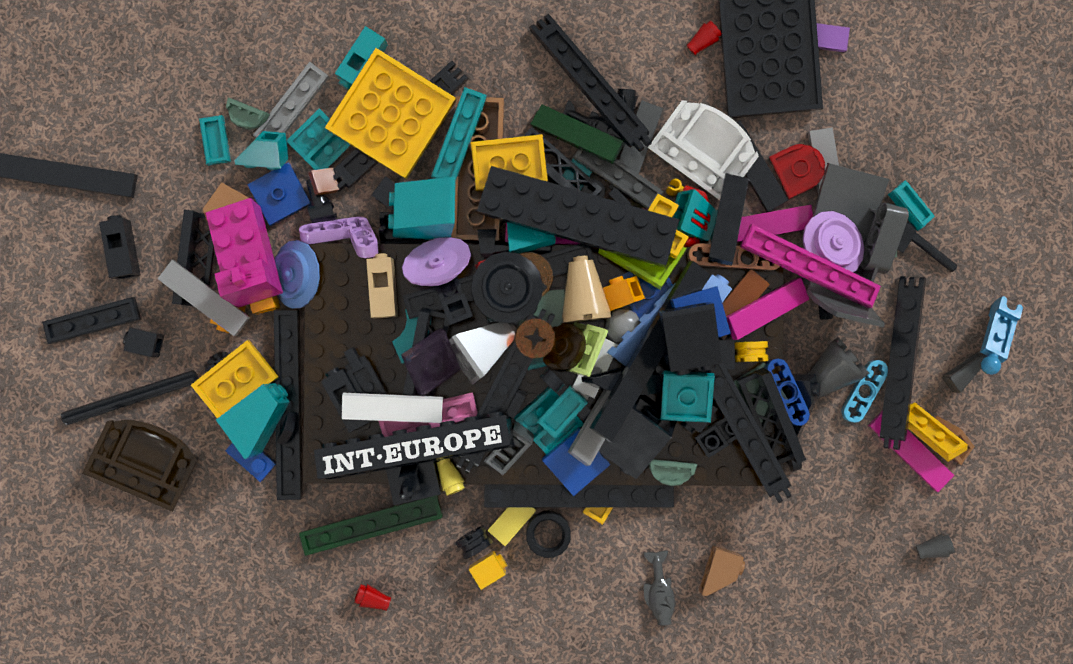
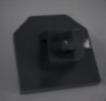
M435 461L386 470L394 506L442 494Z

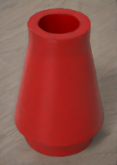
M709 21L707 24L703 23L686 46L693 55H697L700 51L718 42V38L722 33L712 21Z
M360 584L354 599V603L359 604V607L382 609L387 611L391 601V597L386 596L369 584L366 586Z

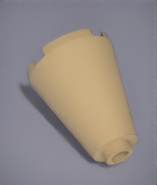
M588 256L573 257L574 262H569L562 315L563 323L611 318V311L594 261L588 260Z

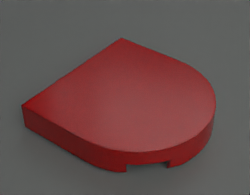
M796 144L769 157L788 199L813 189L824 176V158L812 146Z

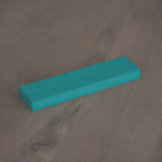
M464 87L432 172V179L455 177L456 183L487 95Z

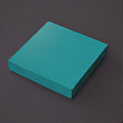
M664 371L661 420L711 423L714 373L691 372L684 375H676V371Z

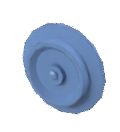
M300 240L289 241L280 248L275 257V264L283 291L277 297L284 305L291 309L303 308L309 304V301L313 299L317 292L320 280L319 263L315 252L308 244Z

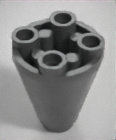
M839 337L828 345L807 373L816 374V380L820 383L821 391L817 399L858 382L870 374L861 363L856 365V362L859 360L851 350L844 351L847 346Z

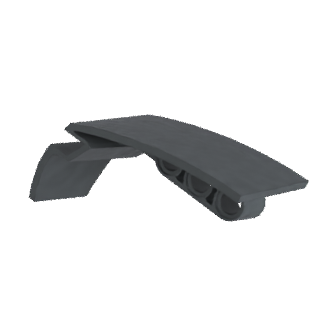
M827 163L813 217L821 212L834 211L845 215L856 225L862 235L864 254L861 264L853 273L874 282L877 273L886 274L892 266L908 221V209L885 202L882 203L889 182L888 178ZM801 277L803 283L809 285L807 289L808 296L827 312L836 317L884 328L885 322L880 319L873 308L868 309Z

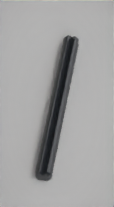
M194 370L64 411L61 413V421L66 425H70L190 386L198 380V375Z

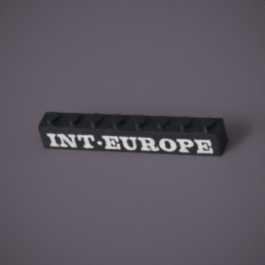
M494 412L488 414V418L479 420L478 416L464 418V423L455 424L454 421L441 422L440 427L431 428V425L416 427L415 432L407 433V430H397L392 432L393 436L384 437L383 434L370 435L369 440L360 441V438L345 440L346 444L338 446L337 443L322 444V449L314 450L317 479L327 481L515 447L510 417L503 415L502 412Z

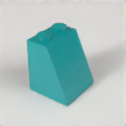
M455 177L395 183L394 192L389 191V206H393V214H389L388 229H393V237L417 239L451 237L455 224Z
M276 383L262 384L216 419L244 459L258 456L263 452L290 403L286 398L288 393L280 384L278 386Z

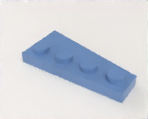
M674 285L654 304L655 309L651 313L644 314L638 320L640 324L632 332L627 331L621 337L623 341L616 348L612 346L607 351L609 355L625 367L627 366Z

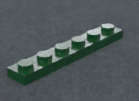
M438 495L304 530L299 532L304 555L307 556L443 518V513Z

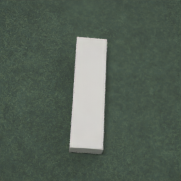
M343 393L342 419L441 423L443 397Z

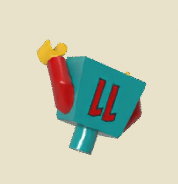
M672 179L669 184L675 186L676 189L669 186L666 189V193L669 196L677 195L675 203L679 207L673 218L679 219L677 230L689 236L684 247L688 248L695 244L712 240L717 210L711 205L706 193L687 185L683 187L679 179Z

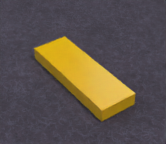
M914 402L910 405L908 429L946 461L949 462L967 450L968 444Z

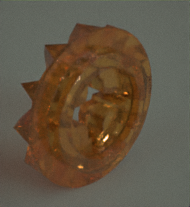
M529 319L523 322L517 329L515 341L519 351L525 356L541 358L552 350L555 343V334L552 327L546 321ZM537 327L539 336L542 339H546V342H537L535 348L532 349V341L524 336L533 335Z

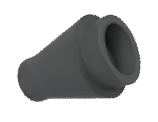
M940 534L922 544L916 545L920 559L950 557V554L955 553L949 535L943 536Z

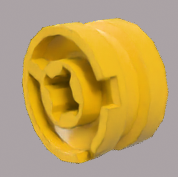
M768 341L735 342V362L769 361L766 354Z

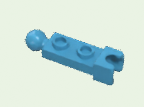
M1005 296L998 298L991 305L988 315L990 319L980 351L988 356L982 360L981 369L989 375L997 374L1001 369V363L1008 359L1017 321L1021 318L1023 306L1020 304L1016 306L1015 310L1009 309Z

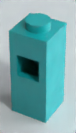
M365 26L335 72L339 79L338 83L349 90L375 48L382 52L385 51L388 46L386 39Z

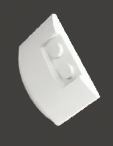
M683 100L648 147L719 200L725 174L744 177L759 157L757 151H754L751 139L733 119L706 104L687 103V101Z

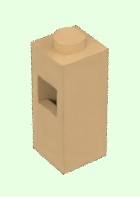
M385 253L375 254L373 259H366L371 318L398 317L394 259L387 257Z

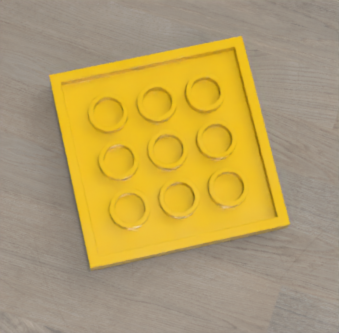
M375 48L325 128L404 179H407L454 106L456 98Z

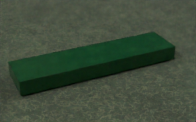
M541 104L530 123L533 128L611 164L614 163L624 145L622 140Z

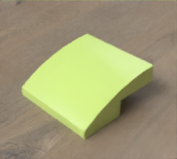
M575 322L574 325L585 336L586 349L577 366L568 372L590 377L608 330L590 324L584 325Z

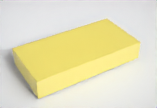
M507 507L490 526L488 532L506 546L536 512V509L534 507Z

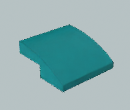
M320 108L286 140L314 170L328 168L350 146L349 143L326 130L325 126L330 118Z
M549 386L514 418L534 434L533 441L545 454H548L578 427L581 428L584 424L576 415L564 430L554 438L537 423L560 397Z

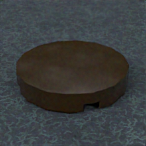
M566 322L560 323L562 325L558 327H552L545 335L541 345V352H543L544 357L542 358L543 362L549 368L559 372L569 371L577 366L586 349V339L583 332L577 326Z

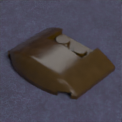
M110 420L106 422L82 474L173 512L198 459L183 441L158 426L136 420Z

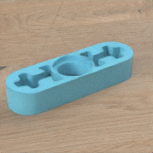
M872 360L865 365V368L870 373L866 376L867 378H871L874 374L871 368L878 365L880 366L879 371H881V375H875L872 381H876L875 385L870 381H866L865 378L855 383L841 409L845 420L859 422L864 418L887 377L888 366L886 363L880 360ZM864 384L870 387V395L866 398H862L859 395V388ZM854 397L859 401L865 402L864 406L858 404L856 411L859 412L858 415L850 417L849 407L854 408L857 404V401H853Z

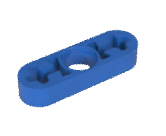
M782 359L769 360L764 368L772 373L775 383L780 381V379L786 378L787 380L776 383L792 426L804 425L809 420L810 413L788 364ZM774 365L781 368L778 374H773L771 371L774 369ZM785 385L789 386L792 390V396L789 399H784L781 395V389ZM797 401V404H792L793 406L787 407L786 403ZM795 410L801 411V415L798 416L799 420L792 417L795 414Z

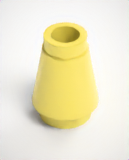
M450 458L436 463L441 488L447 496L465 489L463 485L465 481Z

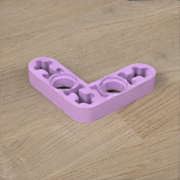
M364 217L311 223L299 228L300 241L306 244L350 238L359 257L371 258L378 254L377 238L368 220Z

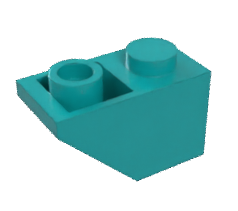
M262 131L234 160L235 165H244L246 168L266 167L268 170L281 169L288 160L286 133Z

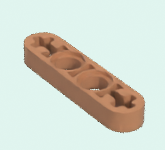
M695 244L687 253L688 261H694L701 267L772 271L780 267L772 263V266H769L770 263L768 261H760V266H757L759 256L751 253L753 255V262L750 265L742 263L741 254L747 250L740 246H736L732 266L717 262L709 263L708 257L701 258L699 262L697 257L692 255L698 248L701 249V253L709 254L711 244Z

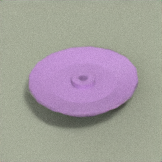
M834 211L821 212L812 217L805 226L802 240L805 250L851 272L858 269L863 260L864 244L861 233L849 218Z
M452 237L436 238L424 242L410 252L402 266L403 274L412 284L439 286L453 280L464 270L469 263L471 253L468 245L461 239Z

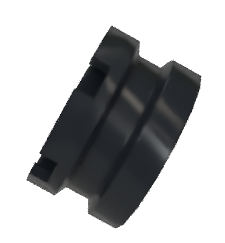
M484 525L475 528L455 542L457 547L462 549L464 559L478 554L493 543L491 537H487Z

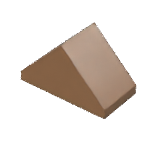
M221 182L203 208L206 220L205 212L248 199L249 197Z

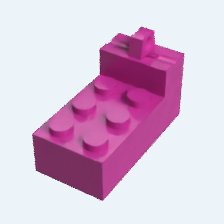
M248 198L205 212L220 272L214 274L220 297L239 308L282 294L283 291L261 207L252 198Z

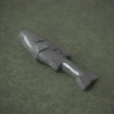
M668 550L644 553L646 559L653 564L654 571L653 583L644 584V599L657 619V624L660 626L672 624L671 618L675 608V596L671 588L672 580L671 578L664 579L662 562L666 559Z

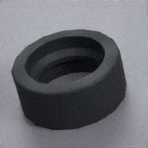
M542 511L536 514L529 521L526 528V541L529 548L536 555L543 558H554L561 555L568 548L571 540V530L567 520L561 514L554 511ZM545 520L556 522L562 530L560 543L552 548L540 546L534 537L537 525Z

